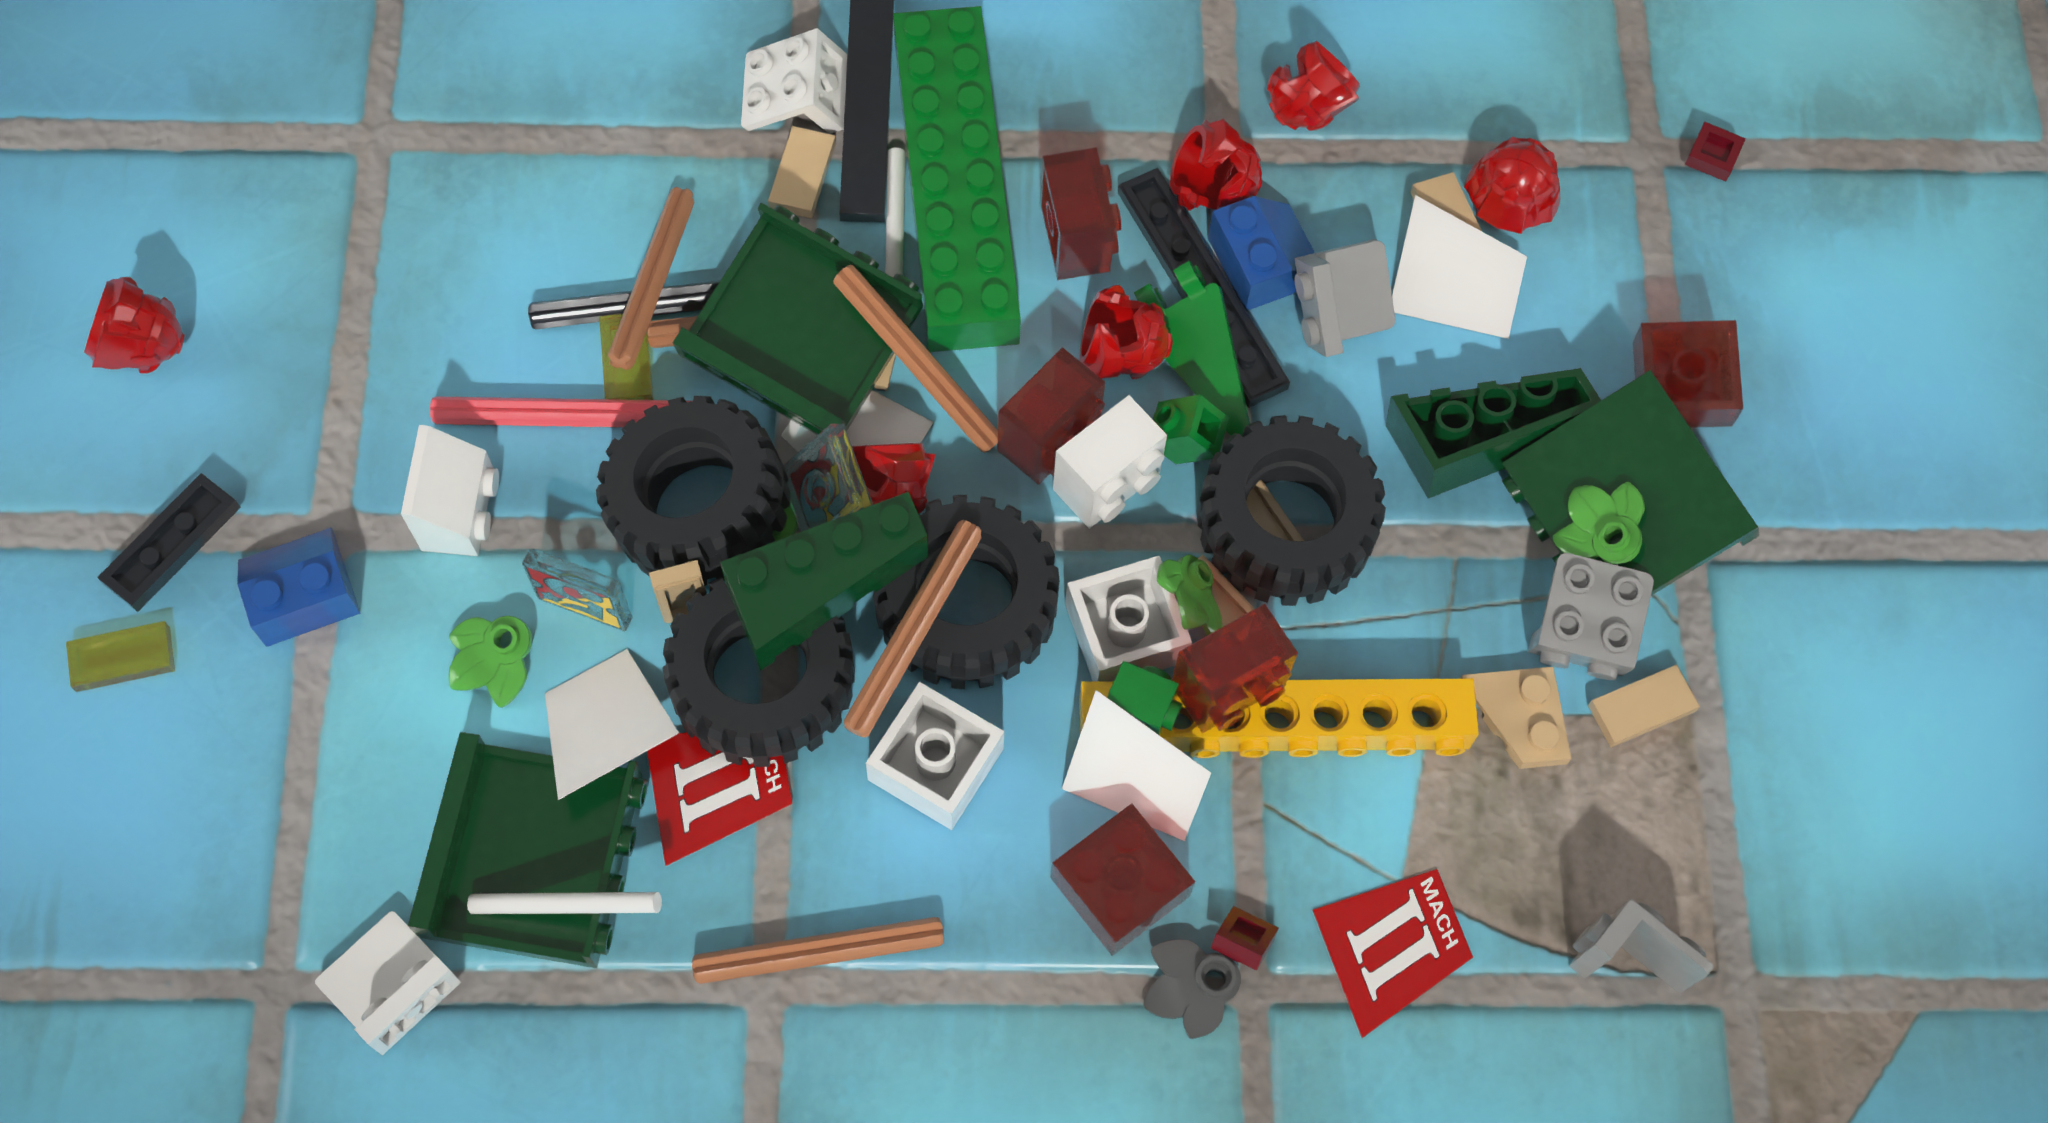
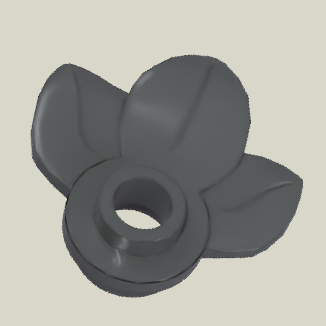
M1168 940L1151 948L1152 957L1164 975L1159 977L1150 987L1143 1002L1144 1008L1161 1018L1176 1019L1183 1017L1184 1029L1190 1039L1200 1038L1212 1033L1223 1020L1225 1003L1233 999L1240 988L1241 974L1236 963L1231 958L1220 953L1206 954L1197 944L1190 940ZM1210 972H1217L1222 975L1224 985L1220 988H1212L1207 984L1205 976Z

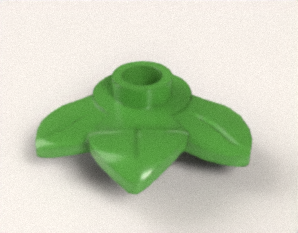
M1625 482L1615 489L1611 496L1593 485L1578 486L1572 490L1569 496L1568 509L1573 523L1553 535L1555 545L1563 553H1570L1590 559L1600 557L1605 562L1611 564H1622L1634 559L1642 545V532L1638 524L1645 511V503L1638 489L1630 482ZM1619 532L1623 533V537L1618 543L1609 544L1612 536Z
M1190 554L1179 558L1178 561L1170 559L1163 561L1158 568L1157 583L1168 592L1176 595L1183 629L1189 630L1203 626L1204 631L1212 642L1218 640L1222 634L1223 625L1219 607L1211 593L1213 574L1210 567L1203 560H1199Z
M502 616L493 622L480 617H474L458 624L449 635V639L454 646L461 650L454 657L449 667L450 688L457 691H468L486 685L495 704L501 708L505 707L517 697L527 680L524 658L532 646L530 628L523 620L513 616ZM510 631L512 641L508 647L502 648L500 639L505 632Z

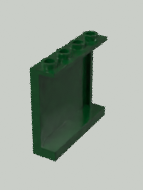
M760 203L758 207L760 219L690 330L688 331L682 327L672 343L681 357L829 441L841 429H843L844 434L847 432L876 382L895 354L836 287L833 281L835 276L850 264L855 266L909 329L923 308L922 294L918 292L919 287L907 277L901 274H895L894 277H891L878 269L879 264L865 253L855 251L854 255L838 247L839 241L828 232L820 228H816L812 232L798 224L800 219L788 209L779 205L772 209ZM839 440L836 442L835 446L839 445Z
M1651 370L1502 462L1509 475L1501 480L1516 504L1525 499L1534 514L1527 518V521L1540 541L1544 542L1550 538L1554 545L1553 535L1573 523L1569 515L1568 501L1575 487L1593 485L1611 496L1613 491L1625 482H1630L1642 495L1645 503V511L1638 524L1642 532V545L1634 559L1626 563L1614 565L1650 574L1654 580L1651 596L1740 542L1744 546L1759 537L1758 525ZM1619 532L1612 536L1609 544L1618 543L1622 539L1623 533ZM1555 545L1559 554L1552 557V559L1556 563L1557 558L1564 553ZM1600 557L1594 558V560L1605 562Z
M460 732L408 927L419 938L597 968L600 954L607 955L612 943L613 925L608 924L610 913L471 914L468 911L467 902L471 894L624 892L625 876L619 875L624 856L630 857L632 855L636 840V827L631 826L635 808L642 809L648 786L647 779H642L643 776L637 762L629 761L627 768L617 767L558 800L553 756L486 745L480 735Z

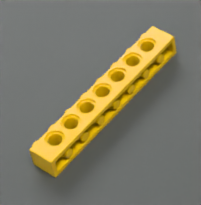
M1474 678L1174 681L1179 683L1175 700L1183 703L1179 714L1188 717L1192 725L1186 729L1173 727L1172 731L1162 728L1160 736L1182 752H1190V755L1195 758H1212L1218 756L1220 752L1239 751L1240 756L1247 758L1263 757L1268 755L1269 751H1288V754L1293 757H1310L1318 754V751H1337L1338 755L1343 757H1357L1366 754L1367 750H1386L1387 755L1396 757L1412 755L1416 753V750H1435V753L1440 756H1455L1464 753L1465 749H1470L1479 735ZM1081 681L1079 694L1080 734L1095 691L1097 690L1107 697L1114 681ZM1421 711L1428 714L1432 718L1434 726L1423 727L1413 719L1412 713ZM1325 712L1332 715L1337 722V726L1325 728L1319 725L1314 718V714ZM1221 713H1230L1239 720L1240 726L1234 729L1224 728L1217 722L1216 716ZM1268 713H1279L1287 719L1289 726L1285 728L1272 727L1266 721L1265 715ZM1363 713H1378L1384 719L1386 726L1377 728L1369 725L1365 721Z

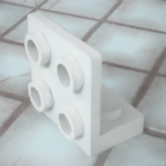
M818 28L748 52L745 59L741 126L747 131H751L804 113L828 134L844 130L847 53Z
M394 911L385 915L315 980V984L356 1027L354 1030L369 1046L382 1056L461 983Z

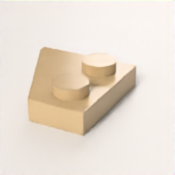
M1554 667L1466 674L1460 677V679L1474 678L1476 704L1485 715L1483 721L1494 735L1503 740L1506 752L1519 769L1567 765L1572 758Z

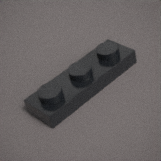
M201 473L97 578L131 608L139 612L241 508L233 497Z

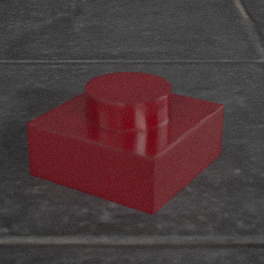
M1704 121L1684 165L1726 182L1746 138Z
M1233 906L1218 929L1211 949L1257 971L1272 946L1279 927Z

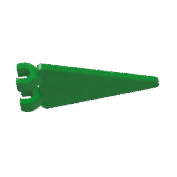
M1188 261L1173 270L1180 285L1188 295L1186 298L1167 308L1159 288H1153L1150 283L1135 291L1134 295L1137 301L1146 304L1155 303L1164 314V322L1173 340L1170 355L1164 359L1195 395H1202L1229 417L1226 431L1230 435L1239 433L1243 437L1245 426L1249 425L1250 421L1222 289L1215 283L1206 285L1197 265L1193 266Z

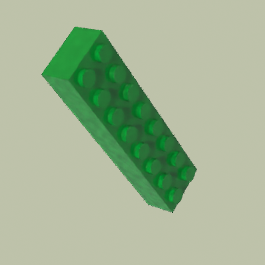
M981 6L893 13L895 52L928 351L940 352L1020 344L1021 317Z

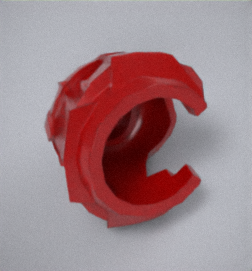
M1318 41L1308 43L1300 48L1297 54L1298 76L1292 78L1289 65L1286 64L1282 68L1279 66L1271 74L1267 85V90L1271 96L1269 106L1274 113V118L1282 126L1286 125L1294 130L1297 128H1307L1309 131L1323 129L1331 123L1334 116L1359 100L1356 94L1360 87L1359 82Z
M1224 119L1212 123L1205 120L1201 125L1194 126L1183 138L1171 168L1170 187L1173 193L1177 195L1179 206L1186 207L1188 211L1198 208L1199 205L1217 210L1257 195L1262 186L1261 159L1256 149L1250 143L1241 139L1238 132Z
M1511 137L1503 141L1495 149L1485 154L1472 167L1464 185L1471 201L1477 208V217L1498 229L1522 234L1526 228L1552 222L1560 204V183L1555 155L1544 147L1541 142L1532 138Z
M120 277L119 279L107 281L84 353L93 360L92 368L111 370L137 368L139 373L147 374L156 370L162 362L169 360L176 353L179 354L183 347L185 335L182 333L181 326L176 319V310L173 304L165 297L160 299L149 294H143V290L137 286V283L131 277Z
M1120 285L1104 288L1102 291L1097 292L1086 318L1079 352V360L1087 368V376L1103 379L1128 374L1131 379H1139L1150 370L1159 366L1165 357L1168 358L1173 340L1171 334L1168 333L1161 308L1155 303L1146 304L1140 301L1129 300V296L1125 294L1124 289Z
M923 443L849 446L870 505L909 492L918 514L924 511L925 503H927L926 485L936 454L926 453ZM846 454L842 469L849 474ZM854 485L850 489L848 505L851 501L855 504V496L859 493Z

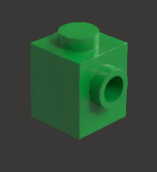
M1200 394L1159 401L1153 416V421L1167 434L1164 456L1175 464L1213 459L1215 453L1221 450L1229 420L1225 413Z
M1126 661L1122 662L1107 696L1109 700L1158 735H1160L1162 728L1172 731L1183 704L1175 700L1179 683L1172 681L1169 674L1152 666H1145L1142 669Z

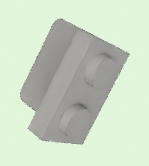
M1372 239L1294 258L1297 272L1295 275V288L1301 300L1304 317L1301 324L1302 333L1308 347L1325 357L1344 353L1342 340L1387 330L1394 326L1395 313L1385 245L1381 241Z
M1570 553L1560 555L1555 563L1542 624L1532 634L1528 652L1541 655L1539 662L1549 666L1568 668L1569 663L1588 667V675L1605 680H1616L1617 675L1623 676L1635 669L1654 585L1653 577L1646 572Z
M1633 899L1627 901L1611 916L1604 912L1593 925L1590 924L1572 946L1579 953L1569 965V967L1586 979L1611 960L1621 947L1671 988L1680 993L1707 977L1713 969L1712 963L1705 958L1706 953L1700 945L1687 937L1676 935L1663 924V917L1655 909L1644 903H1636Z

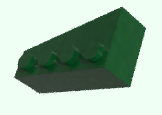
M1578 368L1523 376L1520 382L1499 385L1496 384L1495 380L1478 383L1475 389L1451 392L1450 387L1430 390V395L1409 398L1408 393L1394 395L1390 398L1385 426L1427 498H1431L1505 469L1502 462L1600 402L1601 399L1582 369Z
M909 492L720 562L725 584L760 671L773 663L775 657L793 644L798 646L813 635L812 632L833 617L839 618L854 608L853 604L872 591L877 592L928 557L927 533Z

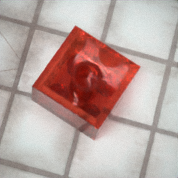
M1097 147L1042 156L1040 207L1057 280L1110 272L1112 254H1116L1119 251L1116 231H1121L1120 211L1117 203L1110 204L1107 193L1112 191L1110 169L1108 164H1100Z
M1736 320L1640 324L1633 340L1635 379L1651 370L1690 428L1733 426L1743 410Z
M1062 347L999 410L997 451L1038 485L1049 474L1054 477L1056 450L1101 417L1105 406L1103 402L1105 381Z
M1263 604L1179 651L1172 681L1179 683L1176 694L1201 733L1203 734L1215 726L1221 731L1239 721L1244 715L1242 712L1244 709L1257 702L1261 707L1266 706L1285 693L1284 687L1292 676L1291 670L1298 652L1266 604Z
M1132 803L1052 862L1050 875L1052 881L1111 956L1189 898L1196 882Z

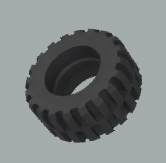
M694 396L692 402H686L684 397L668 400L669 405L658 409L657 405H654L644 410L643 412L646 416L637 422L632 419L621 429L624 435L620 440L614 438L606 450L609 461H602L600 464L597 478L601 484L596 489L597 503L602 509L601 516L607 528L630 561L636 563L643 573L650 576V572L698 560L704 586H706L707 579L722 577L724 580L720 562L775 542L772 534L774 530L781 532L788 518L784 509H787L790 505L791 491L787 486L789 478L786 469L768 433L749 411L739 410L735 403L725 399H719L717 404H715L711 396ZM706 465H718L733 470L726 491L708 509L683 518H669L657 514L658 503L663 492L682 473Z
M1286 415L1271 417L1270 423L1267 426H1263L1261 421H1255L1246 425L1243 437L1239 433L1231 435L1224 442L1222 452H1216L1211 460L1201 492L1197 521L1198 527L1202 529L1200 541L1204 552L1214 553L1211 563L1222 575L1227 571L1232 575L1230 583L1237 590L1243 592L1248 587L1256 591L1254 599L1268 603L1270 596L1281 598L1282 606H1296L1299 597H1306L1307 602L1312 604L1323 601L1327 590L1336 595L1345 589L1350 578H1357L1364 569L1380 535V529L1385 518L1386 507L1382 504L1385 496L1384 485L1381 479H1373L1377 466L1371 456L1366 455L1362 458L1359 455L1362 445L1352 436L1344 440L1338 436L1340 428L1328 422L1324 428L1313 425V418L1299 416L1297 422H1287ZM1260 480L1264 484L1275 481L1296 482L1309 487L1323 498L1330 508L1334 525L1329 532L1312 540H1284L1268 533L1254 520L1247 507V497Z
M953 495V503L942 505L939 498L925 503L926 512L919 515L927 533L928 557L877 592H874L878 628L883 630L884 642L887 645L956 524L960 520H966L981 529V540L969 560L983 562L997 569L1011 585V602L998 616L980 624L957 625L946 622L938 617L935 618L907 669L913 672L918 667L923 670V680L936 685L941 677L951 679V688L965 689V681L978 680L979 688L993 686L994 676L1001 673L1008 680L1020 673V663L1024 661L1026 664H1031L1040 655L1041 643H1047L1053 631L1054 618L1057 614L1060 580L1059 569L1054 566L1055 554L1050 542H1041L1042 530L1033 520H1028L1023 524L1021 522L1020 510L1009 504L1006 505L1004 510L996 508V499L981 496L980 503L967 502V495Z
M720 577L708 583L711 592L704 597L699 592L694 593L686 601L689 613L687 615L683 613L676 614L670 625L673 637L665 639L663 656L666 661V665L662 667L664 681L675 713L679 716L683 728L691 738L694 736L699 738L703 749L712 755H715L717 750L722 751L727 762L741 765L743 757L753 758L755 767H770L769 757L782 755L785 764L797 760V750L804 746L809 751H814L823 744L822 734L826 730L829 733H834L842 723L841 711L849 709L853 697L852 683L855 682V667L850 634L846 632L844 618L842 616L839 618L833 617L814 630L811 637L798 645L806 657V671L800 682L789 693L779 699L766 703L750 704L739 702L729 698L718 689L714 679V669L726 649L747 636L723 578Z

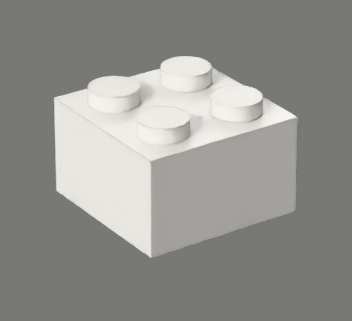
M1128 395L1056 450L1053 490L1089 529L1101 520L1107 523L1125 507L1124 502L1136 492L1140 495L1147 493L1158 483L1161 478V465L1165 458L1164 450L1167 434Z
M1160 556L1067 583L1065 606L1092 681H1114L1123 661L1142 669L1145 666H1152L1161 670L1188 661L1192 640L1188 630L1182 627L1179 606L1175 595L1157 583V572L1159 565L1162 563Z
M919 682L867 760L868 781L952 830L1003 751L1005 731Z

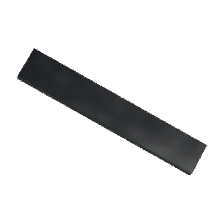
M850 0L840 221L885 222L894 0Z
M1153 169L1118 185V195L1182 299L1188 295L1183 290L1173 270L1188 261L1193 266L1197 265L1206 285L1215 283L1221 287L1245 402L1248 408L1288 390L1290 385L1289 379L1184 209L1178 204L1177 198L1159 169Z

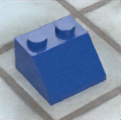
M1253 196L1214 210L1212 213L1208 240L1246 311L1297 293L1295 288V275L1297 272L1294 258L1315 252L1290 204Z
M332 528L238 560L237 585L252 630L266 647L361 614Z

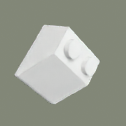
M419 425L401 515L421 551L469 556L479 555L481 540H487L490 534L491 515L490 512H487L489 497H495L498 492L499 471L493 467L486 450L431 426Z

